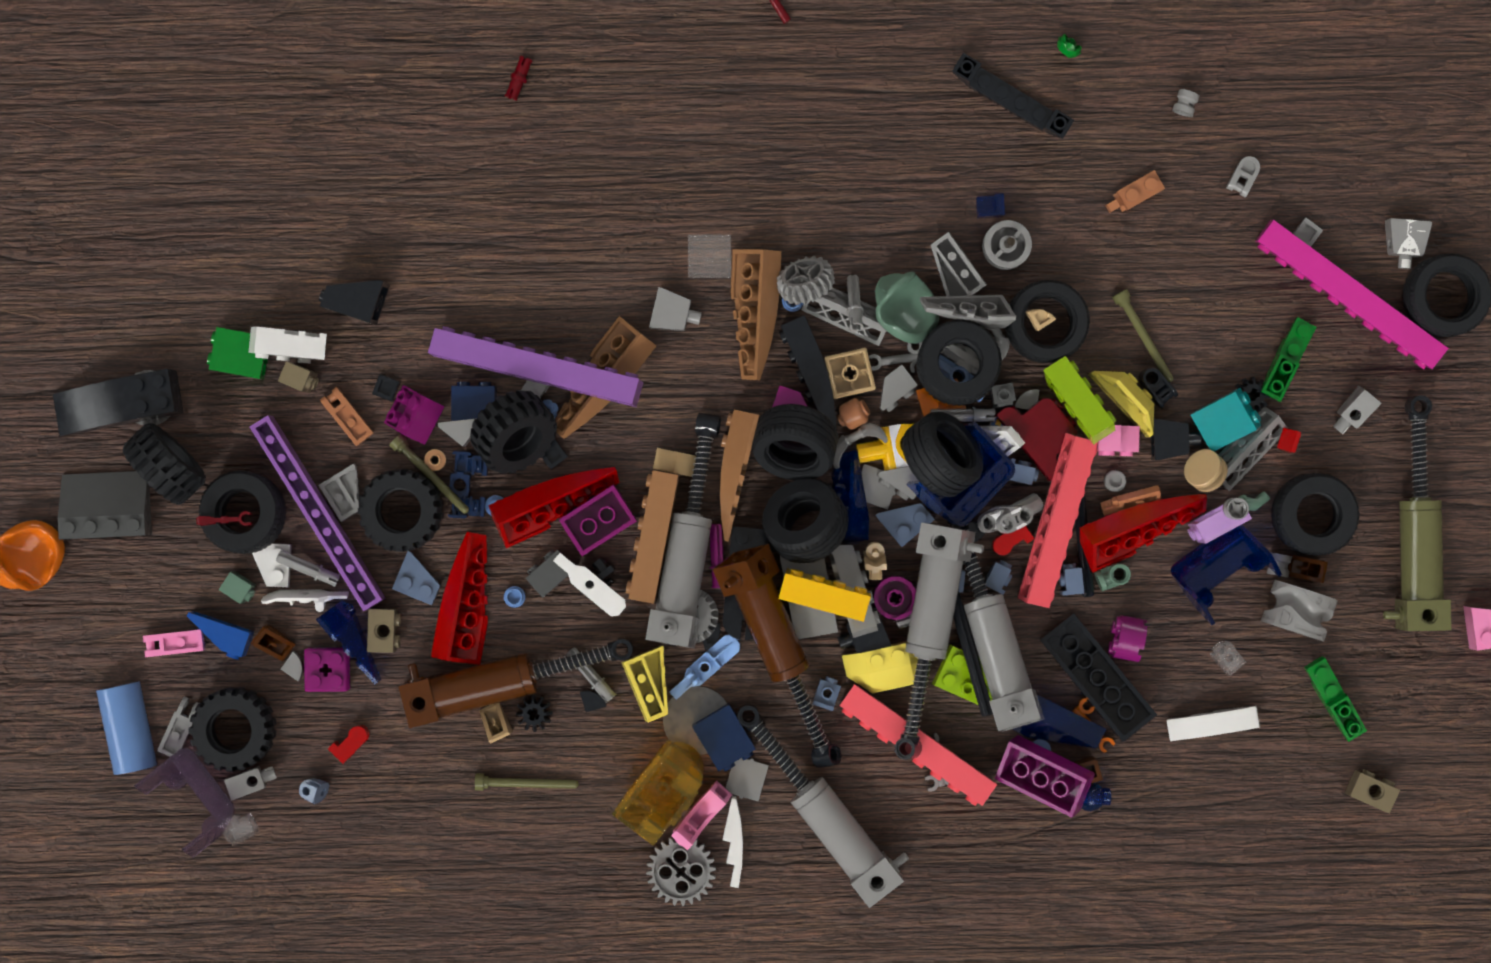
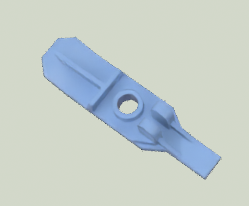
M730 635L723 636L686 669L684 679L670 690L669 693L677 700L690 687L701 686L740 651V642ZM704 663L709 666L708 671L705 672L700 668Z

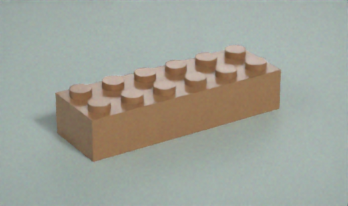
M653 470L652 474L647 476L646 487H649L648 495H644L642 502L645 514L639 518L638 529L641 530L640 538L637 537L635 539L634 551H637L636 559L633 558L631 560L629 572H633L632 580L627 582L625 592L629 594L628 599L652 604L656 602L680 475Z

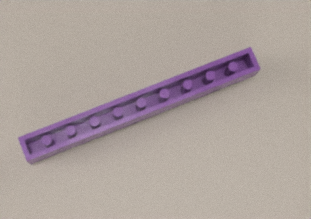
M443 326L442 330L434 329L428 353L434 357L637 408L643 382L638 379L636 374L626 372L625 375L617 374L618 370L605 367L604 370L597 369L596 364L584 362V365L577 364V360L569 357H564L563 360L557 359L555 354L544 352L543 355L537 354L535 349L523 347V350L517 349L515 344L503 341L502 345L497 344L495 339L483 336L482 340L477 339L475 334L463 331L462 335L457 334L455 329Z
M267 415L251 425L250 429L362 610L366 611L385 600L386 598L275 418Z

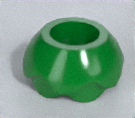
M1063 34L1062 37L1059 36L1057 48L1062 54L1068 58H1074L1081 54L1082 47L1076 45V41L1073 38H1067L1066 34Z

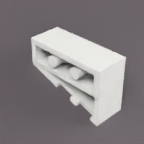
M251 327L249 353H255V358L268 359L269 355L277 356L276 360L290 361L291 357L298 358L299 363L311 364V360H324L327 334Z

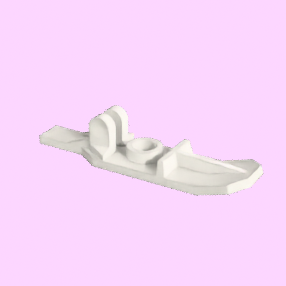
M561 553L553 560L568 573L571 584L610 616H618L626 608L625 599L587 567L575 565ZM589 580L593 581L594 585L591 588L585 586L586 582Z
M278 590L263 596L261 602L262 604H269L275 601L290 602V605H293L295 601L300 603L314 601L316 611L322 612L327 601L347 599L349 592Z

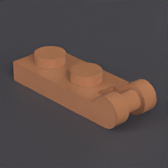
M336 386L331 390L332 393L330 395L322 397L320 401L352 442L359 446L372 436L374 432L348 401L343 392ZM338 399L341 404L335 408L332 403Z

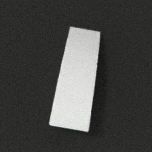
M1257 706L1216 710L1210 713L1167 719L1170 741L1260 728Z
M732 795L723 841L730 842L726 863L734 865L730 887L739 888L742 870L743 835L737 797Z

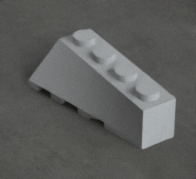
M839 545L829 555L836 580L844 582L846 586L855 588V586L866 588L865 583H868L865 570L860 571L859 563H862L859 550L854 551L853 545ZM871 590L867 591L871 593V598L864 622L847 618L853 638L878 631L877 624L881 622L878 612L872 611L871 604L874 603Z

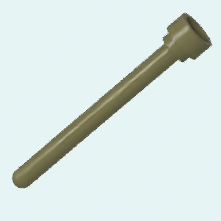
M1125 289L1119 292L1112 299L1116 305L1118 304L1120 307H1123L1159 371L1169 383L1172 382L1173 376L1130 304L1131 295L1129 291Z
M402 434L398 435L389 446L395 452L403 453L463 514L468 513L469 507L408 447V440Z
M484 773L475 774V791H484L488 787L575 789L579 786L577 780L489 778Z

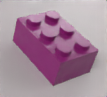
M612 485L559 519V522L581 556L586 555L638 521L615 485Z

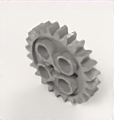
M669 837V844L662 840V848L657 846L654 848L657 855L650 853L649 857L654 861L647 862V866L652 868L646 871V875L652 876L648 883H655L652 891L659 890L658 898L665 895V903L670 898L673 899L674 906L678 900L681 901L682 906L685 905V900H688L692 905L694 897L700 901V893L708 894L705 887L712 888L713 886L709 879H715V875L710 873L716 870V866L710 865L715 859L707 857L711 851H703L704 843L697 846V839L688 850L680 846L672 837ZM682 850L685 852L686 858L678 860L675 858L674 853ZM666 858L672 859L679 868L684 866L685 873L694 879L696 883L693 884L684 873L677 874V867L668 862ZM693 865H699L702 868V872L700 874H693L690 868ZM665 866L669 867L672 870V874L663 876L660 873V869ZM679 881H685L688 884V888L682 891L676 887V884Z

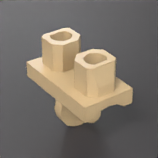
M871 542L867 545L866 551H863L865 570L869 572V580H882V570H887L884 546L879 542Z

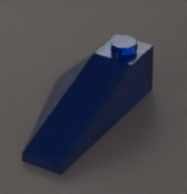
M858 451L844 452L840 459L839 469L834 468L832 480L834 481L832 488L846 507L849 517L848 530L842 542L868 540L869 514Z
M341 601L318 617L316 621L334 642L337 640L342 643V648L346 655L351 658L355 657L357 659L356 665L376 685L381 681V677L371 652H367L366 638L359 620L354 614L356 610L349 602Z
M1039 694L1037 696L1044 720L1012 729L1028 738L1091 748L1098 747L1106 731V728Z

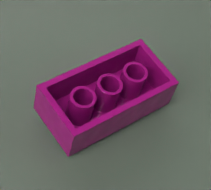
M1017 735L1009 741L995 779L1072 818L1080 812L1095 773Z

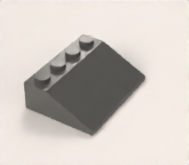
M137 471L62 475L58 510L59 540L152 535L150 486L140 477Z

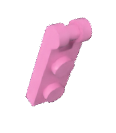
M200 629L143 636V642H146L145 657L205 650L204 634ZM154 641H159L160 649H155Z

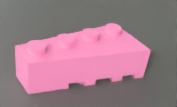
M1463 606L1469 649L1477 651L1491 649V609Z

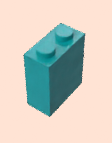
M1241 388L1199 408L1191 414L1210 450L1216 451L1256 431L1261 426L1260 415L1256 410L1253 411L1249 404L1251 401L1245 391L1243 392Z

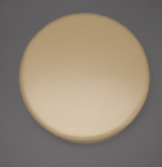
M1202 449L1192 454L1184 467L1186 480L1201 492H1210L1220 487L1225 481L1228 472L1225 460L1210 449Z

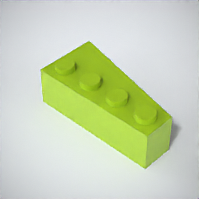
M1064 356L1043 370L1047 386L1050 390H1054L1060 403L1066 402L1064 405L1072 418H1078V426L1093 445L1116 431L1115 417L1110 411L1106 412L1104 410L1102 399L1098 394L1094 395L1091 392L1090 388L1092 387L1085 377H1080L1077 373L1079 368L1073 360L1069 362L1067 357Z

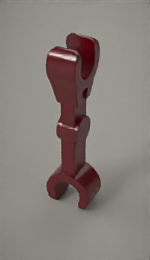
M244 511L239 517L222 516L216 518L198 516L196 524L208 526L216 523L240 522L244 526H250L253 522L245 523L243 517L245 515H252V513Z

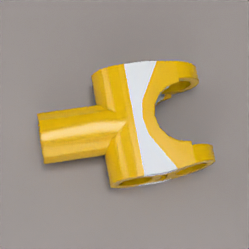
M897 424L881 427L886 433L887 443L878 438L877 441L856 444L859 463L882 459L884 471L908 466L900 446V441L906 430L914 424Z

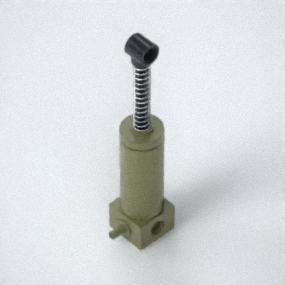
M1420 395L1407 399L1404 407L1405 412L1408 414V420L1412 421V430L1410 431H1412L1411 448L1413 452L1411 454H1413V458L1411 459L1413 464L1411 465L1413 469L1411 471H1413L1412 494L1414 496L1409 498V501H1399L1401 599H1395V611H1384L1383 618L1385 620L1395 619V627L1399 630L1446 631L1451 630V600L1444 599L1442 500H1432V497L1427 495L1428 478L1426 474L1428 472H1426V468L1428 467L1426 462L1428 461H1426L1427 432L1425 428L1427 427L1425 422L1429 419L1432 402L1428 397ZM1416 401L1422 404L1420 412L1415 410L1414 405Z

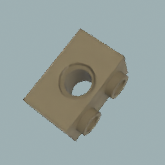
M286 361L278 382L301 392L310 393L311 390L316 389L319 378H317L318 373Z
M368 609L367 652L394 653L396 648H400V635H397V626L400 627L401 614H398V609ZM384 624L389 627L390 633L388 636H383L380 633L381 625Z
M1363 769L1362 773L1355 770L1345 794L1390 814L1400 792L1399 789L1394 787L1395 783L1385 778L1379 781L1374 778L1376 774ZM1376 784L1377 792L1370 795L1369 788Z

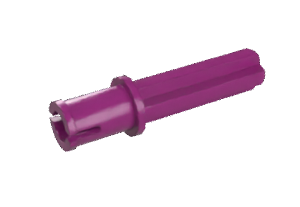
M711 524V567H709L711 570L724 561L722 524ZM712 570V588H720Z

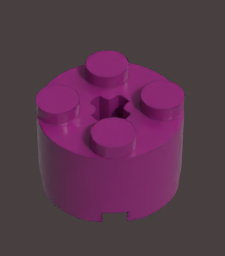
M887 576L880 580L873 590L874 606L886 618L893 620L906 618L912 613L916 589L911 582L901 576ZM895 592L896 594H900L897 603H895L893 600H889V598L892 597L891 593Z
M1125 615L1117 616L1116 621H1113L1111 625V633L1114 636L1112 642H1109L1107 654H1111L1114 658L1139 662L1142 656L1138 655L1139 649L1144 650L1147 637V626H1145L1147 620Z

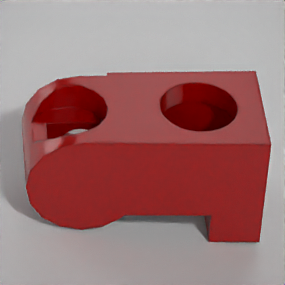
M1024 526L1012 533H1002L997 536L992 542V549L996 554L1007 555L1017 543L1024 540L1028 544L1034 540V537L1027 527Z
M356 725L349 731L348 737L341 744L335 741L328 750L344 764L368 740L370 735L368 728L364 725Z

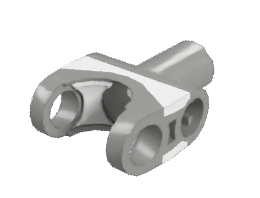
M1033 493L1011 505H997L979 516L977 521L978 528L983 533H991L996 530L1004 534L1012 533L1031 523L1033 515L1042 510L1043 502L1037 494ZM986 517L989 520V527L987 529L983 524Z

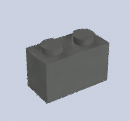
M552 549L543 557L545 562L540 566L536 563L527 571L529 576L525 579L542 598L569 576L567 572L553 561L559 553L564 555L560 549L556 552Z

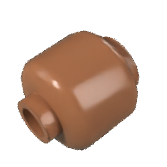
M852 398L839 406L837 419L841 426L846 425L847 428L854 430L868 422L870 410L864 400Z

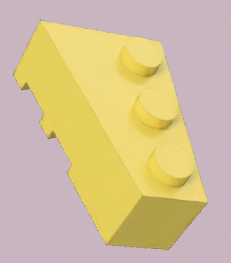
M660 645L622 661V666L645 722L649 723L668 715L664 646Z

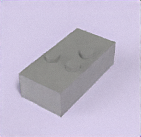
M780 555L783 576H785L787 568L810 575H819L828 580L824 558L811 563H793L782 558ZM788 601L792 625L798 639L838 632L835 614Z

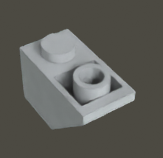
M903 365L883 379L879 407L881 411L886 409L890 412L899 405L897 400L903 396L907 399L916 392L914 388L917 384Z
M909 466L881 471L877 474L880 477L878 482L888 489L891 485L898 490L896 494L906 501L908 498L913 500L923 486L912 473Z

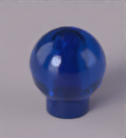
M1091 783L1081 809L1091 812L1098 810L1102 805H1110V788H1102L1097 783Z

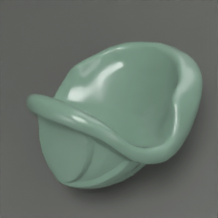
M914 271L905 274H888L879 279L875 289L877 303L876 319L887 332L897 339L913 344L923 342L926 336L938 326L940 315L926 312L923 308L920 297H933L934 294Z

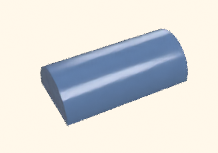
M140 681L96 690L113 774L120 775L156 766L157 761Z

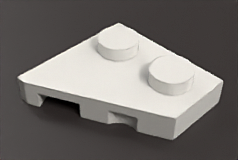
M977 426L972 431L998 463L1025 444L1019 433L1012 426Z
M271 543L267 548L252 553L266 586L290 587V567L276 562V558L280 551L291 554L292 544Z

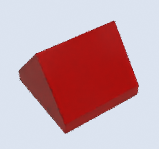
M1283 428L1277 448L1288 453L1296 452L1301 432Z

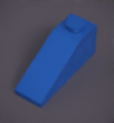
M195 611L188 612L187 617L221 651L227 652L226 656L239 659V657L247 655L254 631Z

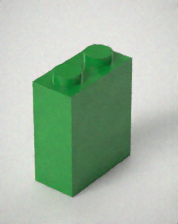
M216 327V331L212 333L211 344H213V349L207 358L209 370L264 380L268 359L255 358V353H249L250 333Z

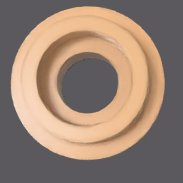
M433 449L426 453L424 462L431 470L438 471L445 466L446 456L442 451ZM433 456L438 457L439 461L437 464L431 462Z

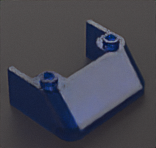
M977 423L963 425L974 437L982 454L983 471L979 480L954 497L936 495L924 487L920 481H909L906 484L930 510L955 526L967 525L1015 473L1014 463Z
M1242 524L1206 544L1202 543L1171 567V574L1193 606L1211 625H1214L1215 622L1207 609L1214 602V597L1210 590L1244 566L1248 571L1257 572L1268 566L1278 577L1282 575L1273 555Z

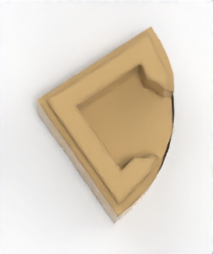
M1042 309L1026 311L1036 331L1041 330L1056 320L1051 313Z

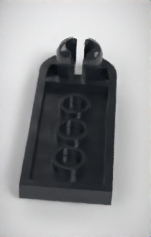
M732 526L729 556L736 551L769 544L773 553V546L764 534L763 529ZM735 595L726 596L723 626L732 638L740 641L742 621L746 620ZM746 623L745 641L753 640Z

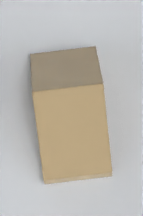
M657 448L653 469L692 477L691 475L694 472L692 471L694 469L693 464L695 463L694 458L696 456Z
M500 702L479 710L490 744L513 732Z

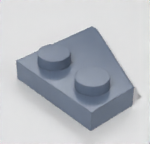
M921 503L880 512L875 515L901 547L920 532L921 522L930 524L935 520Z
M407 551L392 589L432 606L441 585L432 577L426 567L419 562L413 552Z

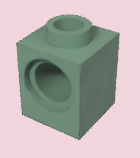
M231 571L222 583L219 591L242 604L246 601L249 602L256 592L253 589L256 584L238 572Z

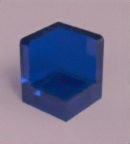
M1004 193L995 194L994 196L977 197V219L1004 217Z

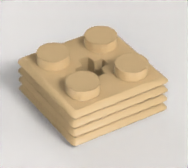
M866 348L824 358L834 399L876 389ZM847 368H851V371L855 370L856 372L851 380H849L848 376H844Z

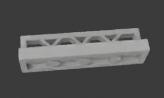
M835 288L829 290L828 295H822L821 299L814 300L820 304L821 308L815 309L808 305L809 302L806 305L803 304L802 311L878 346L886 333V330L876 319V307L861 301V306L864 309L862 314L863 329H860V331L850 330L849 316L846 311L849 307L848 294ZM835 310L839 312L841 317L835 318L830 315L829 311ZM874 328L881 333L879 337L871 335L868 329Z
M1263 407L1258 413L1261 418V426L1256 431L1228 444L1218 454L1227 464L1228 472L1226 478L1231 473H1234L1228 482L1225 480L1222 484L1228 491L1280 439L1283 428L1288 429L1279 415L1267 407ZM1279 425L1280 428L1272 434L1273 429ZM1263 441V446L1257 450L1258 445ZM1246 457H1249L1248 461L1244 465H1242L1243 460Z

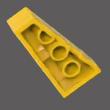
M787 568L778 599L864 622L871 593L867 592L868 589L860 586L852 588L846 586V583L834 580L832 582L819 575H810L797 569Z

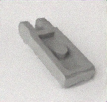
M185 696L181 700L177 711L174 712L157 750L176 760L179 759L190 735L189 727L192 726V722H190L191 715L195 714V708L200 704L196 702L192 707L190 715H184L183 712L189 703V698Z

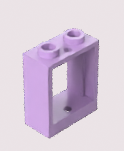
M1222 504L1187 523L1190 528L1187 531L1193 541L1197 540L1198 543L1206 544L1252 518L1248 512V515L1243 519H1230L1224 515Z

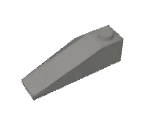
M1003 295L920 297V302L926 312L953 320L975 322L977 325L979 324L981 327L989 330L1006 328L1016 320L1015 313Z

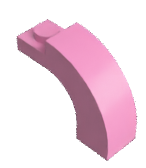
M716 780L686 813L673 830L671 836L680 846L688 850L707 824L727 804L732 794Z

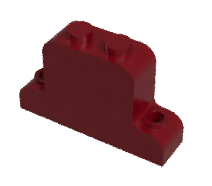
M1048 398L1039 399L1022 414L1014 406L1001 408L994 416L997 417L1003 426H1012L1025 442L1021 446L1022 450L1048 481H1052L1058 461L1056 455L1061 451L1065 433L1077 435V430L1075 429L1077 424L1069 415L1066 417L1062 413L1063 407L1056 399L1053 401Z

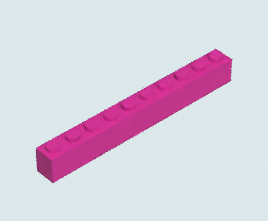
M1270 220L1255 240L1259 244L1257 246L1258 249L1267 255L1269 252L1275 255L1277 263L1283 267H1286V265L1294 269L1292 273L1301 280L1304 278L1309 280L1311 288L1319 293L1324 291L1329 295L1327 299L1336 306L1339 303L1346 308L1344 310L1345 313L1354 319L1358 316L1363 320L1361 324L1370 331H1373V329L1381 333L1379 338L1388 344L1392 341L1398 346L1396 349L1398 352L1406 357L1411 355L1415 358L1414 363L1423 370L1426 367L1433 369L1449 349L1275 220Z

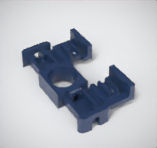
M454 451L452 454H456L454 474H450V489L469 507V516L485 517L486 497H480V500L473 499V496H470L471 475H474L475 472L482 473L481 476H488V466L480 456L469 458V455L472 456L471 452ZM457 479H463L466 482V488L463 491L455 489L454 483ZM452 503V514H448V517L465 519L468 515L463 514Z

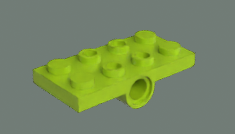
M950 645L947 650L946 659H943L932 684L978 705L963 650ZM983 672V676H984V679H985V683H986V686H987V690H988V693H989V697H990V700H992L991 695H990V691H989V688H988V685H987V682H986V678H985V675H984V672Z

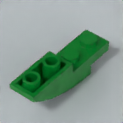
M1299 317L1295 318L1271 363L1261 389L1262 393L1279 402L1282 401L1300 365L1299 361L1317 328L1316 326Z
M1321 656L1306 665L1304 668L1312 681L1313 688L1345 739L1350 742L1365 733L1367 730L1349 697L1344 693L1326 658Z

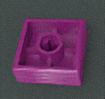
M348 647L305 649V691H348L350 689V649ZM326 664H328V668H332V672H329L328 675L322 670Z

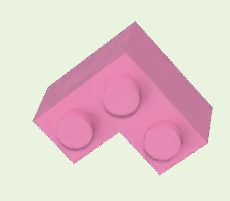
M1115 425L1116 431L1098 441L1097 444L1099 456H1115V452H1120V456H1133V452H1139L1140 426Z

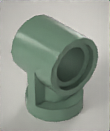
M1115 563L1094 572L1102 592L1126 584L1131 577L1130 569L1120 563ZM1117 568H1121L1124 573L1120 580H1116L1113 575Z

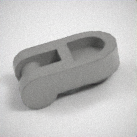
M1251 156L1241 159L1226 188L1231 191L1234 189L1240 192L1239 195L1246 198L1260 171L1259 161ZM1239 177L1246 179L1244 185L1237 182Z

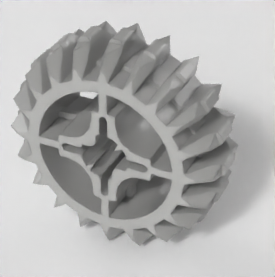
M806 256L804 259L790 262V265L784 266V270L780 271V275L777 277V289L784 301H788L789 304L795 303L796 305L800 303L806 305L807 302L821 299L822 295H828V291L833 289L832 285L835 283L834 271L828 261L823 260L822 257L816 258L815 256L811 258Z

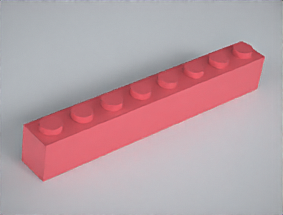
M1065 433L1018 594V599L1028 604L1050 608V604L1054 599V591L1057 581L1060 579L1062 563L1067 555V546L1073 535L1072 529L1079 515V505L1085 494L1087 478L1091 474L1093 458L1097 453L1098 442L1093 445L1089 438Z
M855 683L840 703V706L843 708L841 710L842 713L849 718L855 716L861 720L859 724L868 731L872 728L878 732L877 737L885 743L890 741L896 744L900 739L901 733L905 731L904 726H906L907 722L905 718ZM918 729L919 733L917 735L920 737L922 751L912 762L920 768H923L925 765L932 770L929 774L940 781L943 778L949 782L948 787L954 792L959 793L961 791L966 794L965 799L974 806L978 803L983 806L997 786V783L928 734ZM909 743L905 745V750L908 754L912 750Z

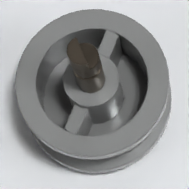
M1012 220L1000 221L993 225L986 232L982 242V251L985 259L995 268L1002 270L1014 269L1021 265L1028 258L1032 249V240L1028 230L1022 224Z

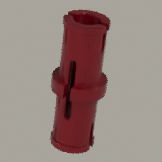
M524 56L519 57L516 69L510 75L511 81L504 95L505 97L512 98L514 101L518 100L522 86L527 82L526 76L533 62L531 59H525Z

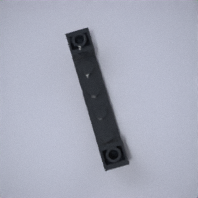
M965 53L961 55L952 73L969 88L1040 131L1061 139L1065 137L1074 119L1057 109L1052 111L981 68V63Z

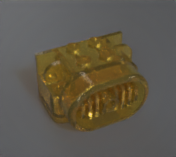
M668 739L622 797L612 815L654 846L670 824L673 827L681 818V814L687 811L698 794L697 790L703 784L704 770L700 754L686 743L671 742Z

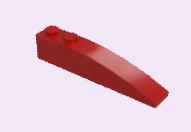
M615 467L589 470L547 480L517 491L513 495L497 500L488 506L507 549L546 531L551 527L550 523L556 519H561L573 508L580 507L586 503L590 497H595L612 485H617L620 482Z
M1205 494L1156 500L1106 515L1097 521L1080 527V543L1091 571L1094 573L1135 555L1137 548L1144 544L1148 547L1154 543L1153 539L1162 533L1166 536L1172 532L1177 524L1184 525L1204 513L1207 508V496Z
M467 532L449 574L438 614L431 657L475 665H480L488 625V616L485 615V604H488L487 595H485L487 574L484 572V564L487 563L486 535Z

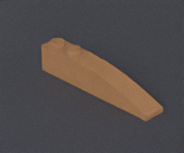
M733 249L731 299L735 300L736 310L733 311L734 319H737L738 324L736 340L740 342L741 348L738 351L741 379L760 380L767 361L778 310L779 291L777 289V277L781 271L782 251Z
M619 316L590 354V357H592L590 363L596 364L597 369L604 370L605 367L618 370L617 374L625 375L626 372L635 374L657 345ZM570 391L571 398L569 402L563 404L556 417L557 433L565 439L600 412L610 401Z
M734 410L733 414H728L726 426H730L728 435H723L721 447H725L721 468L720 506L724 541L727 542L730 539L759 419L757 414Z

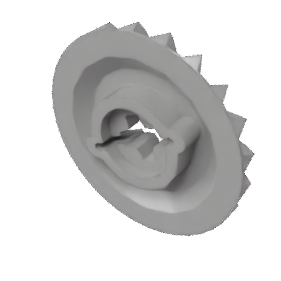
M700 590L697 605L699 607L696 611V618L700 619L696 643L702 642L711 636L714 630H710L708 627L713 626L716 628L719 617L715 601L702 590Z

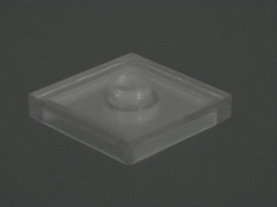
M731 234L688 235V278H731Z

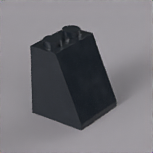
M381 280L327 285L326 289H322L320 293V306L377 326L390 285Z

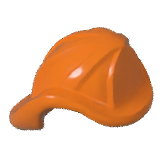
M29 520L11 527L0 536L1 586L9 589L33 591L43 587L53 578L59 570L65 554L63 539L59 540L58 531L53 526L43 521Z

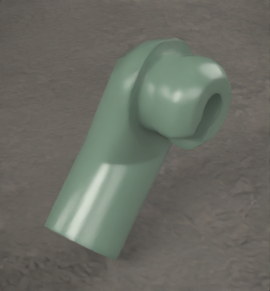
M1264 491L1255 498L1247 497L1245 494L1238 497L1248 503L1249 511L1258 510L1270 500V497Z

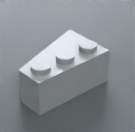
M950 232L931 244L946 296H972L987 285Z

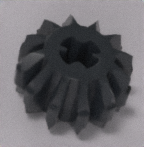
M1250 377L1249 381L1243 378V385L1236 384L1235 387L1237 389L1241 388L1247 394L1253 390L1252 393H1255V398H1252L1249 404L1253 411L1255 409L1257 412H1260L1261 406L1266 407L1268 405L1264 398H1270V396L1261 392V386L1264 381L1260 379L1256 382L1255 377Z
M532 695L531 702L525 697L523 699L525 705L519 703L517 706L523 710L516 712V716H523L518 723L523 724L526 722L525 730H528L530 725H532L533 732L537 731V724L542 730L545 729L544 722H551V719L546 715L553 714L552 710H546L551 705L550 702L543 705V696L538 702H536V695ZM536 708L538 710L537 714L540 715L539 718L537 716L532 718V713L529 710L533 711Z

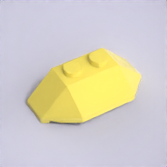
M1092 371L1088 374L1135 426H1140V431L1146 438L1153 435L1154 403L1151 401L1153 397L1146 389L1141 390L1137 386L1138 381L1131 373Z
M907 641L894 643L885 648L842 655L846 677L872 694L913 685L915 678L913 675L916 673L915 669L918 659L914 657V654L905 652Z

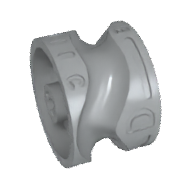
M1274 580L1270 592L1276 598V605L1271 610H1264L1261 621L1324 642L1327 630L1322 627L1321 623L1331 620L1338 600Z

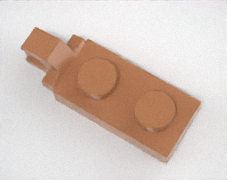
M1154 170L1118 190L1113 195L1115 200L1105 207L1109 213L1118 208L1122 212L1127 211L1161 192L1165 187Z
M1156 485L1119 495L1101 502V510L1105 517L1106 515H1111L1136 505L1161 500V492L1159 486Z

